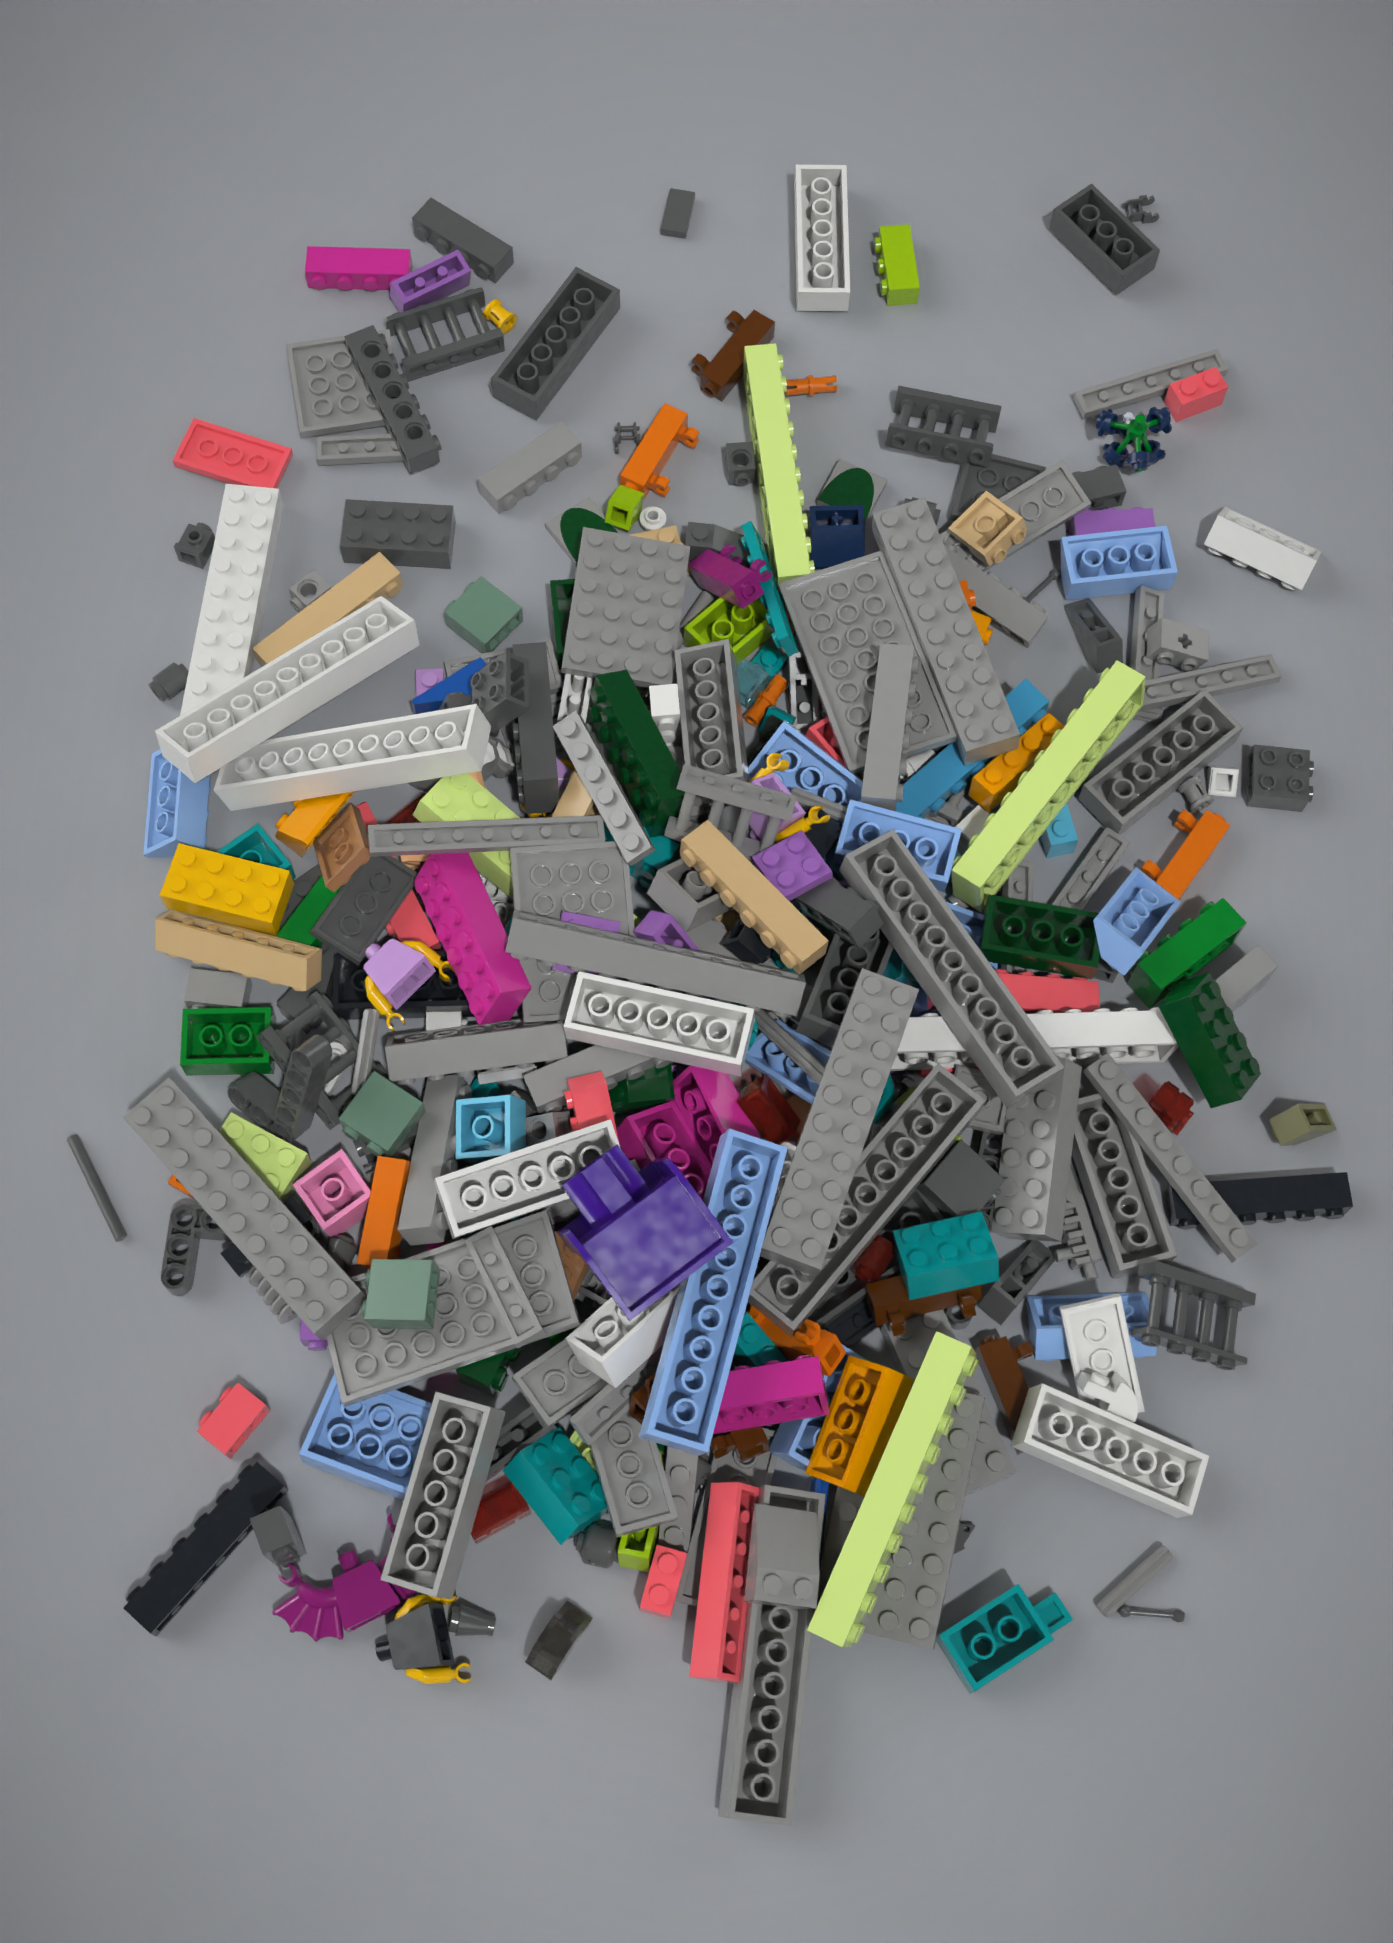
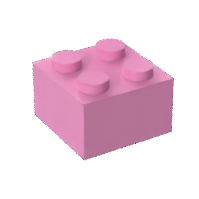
M342 1149L292 1184L323 1231L330 1237L337 1238L338 1235L343 1234L366 1217L371 1187L351 1158Z

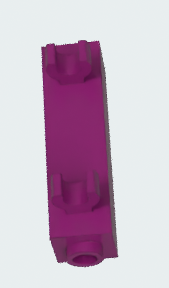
M730 544L724 546L720 554L707 549L688 563L692 575L701 588L742 609L765 593L759 581L766 582L772 577V573L767 570L760 574L761 567L766 564L762 559L753 561L750 569L740 565L742 562L740 557L734 556L730 559V554L736 550L735 546Z

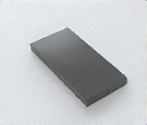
M392 856L370 857L369 861L365 865L360 866L352 874L350 880L341 887L311 929L310 935L359 966L365 958L367 948L376 942L415 886L414 880L418 873Z

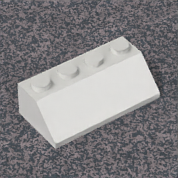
M1224 507L1218 514L1204 543L1213 554L1218 556L1226 554L1233 558L1232 561L1235 564L1245 568L1248 565L1256 568L1259 575L1271 579L1273 576L1281 580V584L1291 590L1303 589L1322 552L1227 507Z

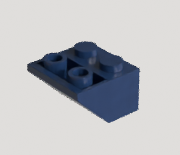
M863 505L809 507L808 537L811 540L810 560L814 561L815 570L829 568L865 556Z

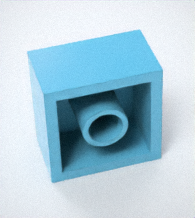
M512 1095L456 1100L457 1160L469 1164H479L526 1148L525 1100Z

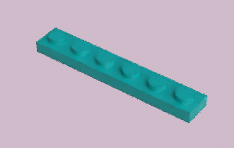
M752 521L741 525L745 535L741 537L746 551L751 554L747 556L750 566L756 559H762L766 564L761 567L760 574L765 570L772 573V577L768 581H759L765 592L760 596V600L764 608L769 610L765 615L770 627L775 629L772 637L777 648L783 647L787 655L791 656L799 651L762 538Z

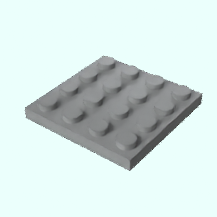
M390 330L377 331L378 334L382 333L388 345L387 352L389 354L393 353ZM344 336L286 344L301 438L385 426L347 352Z

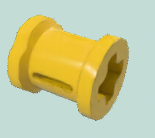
M499 299L492 300L483 311L485 319L491 320L501 329L502 334L508 333L516 325L517 315L513 312H508Z

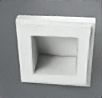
M1208 766L1207 794L1236 797L1239 769Z

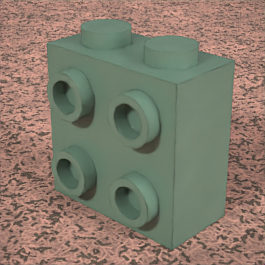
M482 576L475 583L471 582L468 584L464 593L457 600L450 602L444 612L446 625L481 653L494 651L523 622L522 607Z
M374 1071L339 1117V1121L343 1128L342 1132L353 1141H357L358 1138L368 1144L366 1148L376 1156L385 1155L392 1158L426 1111L423 1102Z
M372 1259L371 1269L366 1273L367 1299H364L362 1303V1316L372 1328L433 1329L440 1276L439 1267L432 1260Z

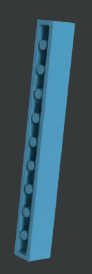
M1024 679L1005 696L1020 737L1027 731L1028 727L1033 723L1036 724L1048 714L1046 711L1049 700L1027 679ZM956 743L949 744L904 783L903 802L897 801L896 812L925 819L931 812L936 814L946 804L945 800L950 795H958L966 787L967 784L965 782L972 776L974 777L987 766L986 764L993 758L995 759L998 755L964 766ZM837 841L836 845L828 851L824 860L832 870V875L836 880L846 881L839 871L841 864L833 862L838 844Z

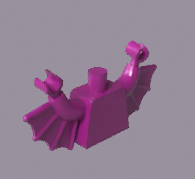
M390 1513L387 1521L389 1530L394 1535L396 1525H393V1518ZM351 1550L338 1557L344 1574L332 1580L333 1586L317 1588L307 1580L304 1582L301 1580L302 1575L300 1571L293 1565L288 1564L287 1566L293 1570V1576L288 1580L284 1579L280 1574L278 1577L286 1586L296 1587L298 1590L296 1594L276 1607L272 1614L283 1618L288 1623L291 1633L295 1631L307 1633L315 1642L325 1637H334L342 1640L344 1637L342 1624L344 1630L350 1633L402 1607L403 1603L394 1589L405 1602L409 1598L415 1597L417 1591L381 1580L388 1554L377 1564L370 1560L361 1565L356 1551Z

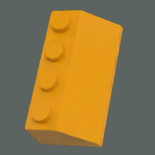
M356 791L295 801L293 806L296 808L289 816L285 813L275 825L278 828L275 838L302 858Z
M849 1355L829 1407L830 1415H826L805 1473L865 1497L908 1398L914 1379L891 1368Z

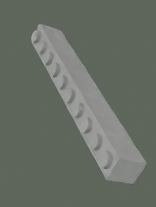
M515 910L505 952L511 953L513 958L527 960L530 957L539 959L540 963L547 966L562 964L569 966V969L575 972L586 973L589 970L598 972L599 976L615 979L617 976L628 979V982L640 985L648 983L657 985L656 988L668 991L676 989L696 997H712L715 1001L729 1004L735 1002L743 1004V1007L752 1008L754 1011H760L761 1008L767 1009L779 1017L798 1015L806 985L804 974L799 975L795 972Z

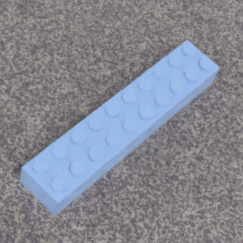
M728 1129L720 1136L703 1202L733 1243L680 1283L639 1438L698 1456L708 1453L787 1147L732 1129Z

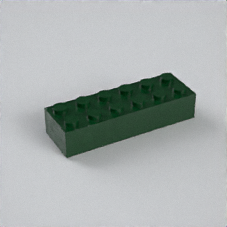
M621 670L596 675L594 686L590 692L591 700L587 711L588 721L593 723L597 731L598 741L604 745L610 764H614L619 782L625 786L629 802L632 806H635L639 814L640 823L647 829L651 838L664 835L669 817L678 818L685 791L677 789L681 771L629 672Z

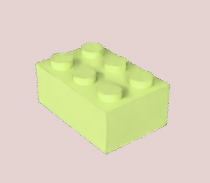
M232 1112L219 1130L282 1202L293 1195L296 1189L292 1184L302 1178L312 1164L308 1153Z

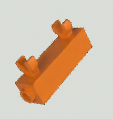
M664 403L620 474V485L645 493L644 499L650 489L656 494L666 497L670 490V487H668L670 479L659 474L680 441L692 449H695L699 442L697 438L699 431L688 427V413Z
M1182 810L1174 826L1181 831L1190 833L1164 871L1148 859L1141 868V871L1180 900L1230 827V824L1219 814L1206 810L1198 821L1191 813Z
M383 1156L377 1157L357 1264L365 1266L366 1272L371 1269L372 1259H399L401 1249L399 1247L402 1235L398 1231V1225L411 1164L407 1160Z
M750 1304L745 1311L749 1313L788 1361H794L795 1358L802 1355L819 1356L823 1374L830 1377L846 1354L836 1334L820 1329L819 1324L806 1319L791 1338L753 1305Z

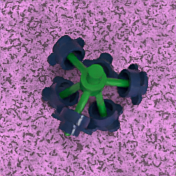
M1152 407L1147 418L1141 414L1134 417L1133 413L1126 412L1123 414V419L1118 422V415L1113 413L1112 409H1108V411L1103 410L1096 420L1098 436L1102 437L1103 434L1107 436L1115 433L1123 438L1121 444L1118 442L1104 444L1103 449L1105 453L1103 458L1111 466L1117 465L1120 468L1130 466L1132 471L1142 472L1147 470L1149 466L1162 460L1166 453L1160 449V443L1155 440H1147L1145 433L1147 428L1153 433L1161 431L1166 434L1170 433L1172 430L1170 410L1167 407L1162 409ZM1135 441L1136 452L1129 454L1126 445L1132 444Z

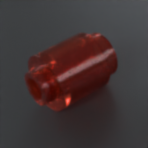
M877 1235L853 1263L855 1275L865 1282H870L871 1280L878 1281L893 1258V1251L895 1250L893 1244Z

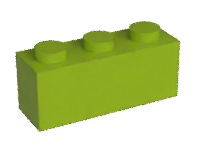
M910 224L880 226L878 237L874 238V251L879 253L880 257L877 259V271L883 277V280L880 281L881 296L886 297L887 306L917 304L920 285Z

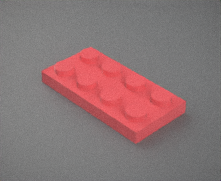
M193 418L176 452L173 464L175 467L229 484L277 489L293 456L292 448Z

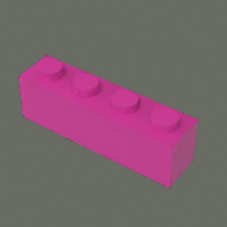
M307 246L305 275L308 288L365 289L369 291L390 290L392 281L412 272L410 249Z

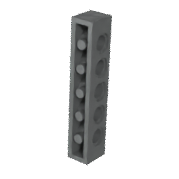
M374 325L344 336L347 352L410 473L440 462L438 451L442 450L439 439L436 435H431L429 431L431 429L430 423L425 414H420L418 410L420 405L415 394L410 395L407 390L409 389L408 381L403 373L399 374L397 371L399 366L394 354L387 352L388 345L382 333L378 334Z

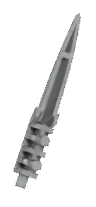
M1070 1165L1063 1225L1064 1238L1062 1239L1063 1245H1067V1248L1054 1250V1258L1056 1262L1071 1259V1270L1083 1268L1086 1279L1089 1281L1098 1278L1095 1264L1101 1261L1102 1257L1083 1195L1081 1194L1072 1165Z

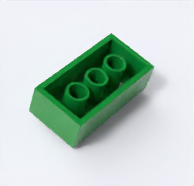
M1224 898L1215 904L1213 901H1210L1199 911L1201 914L1195 920L1191 917L1178 927L1179 932L1173 937L1170 934L1166 935L1157 943L1158 948L1150 953L1147 950L1136 961L1137 964L1130 970L1132 975L1127 985L1149 1009L1169 995L1179 982L1188 980L1234 944L1247 922Z

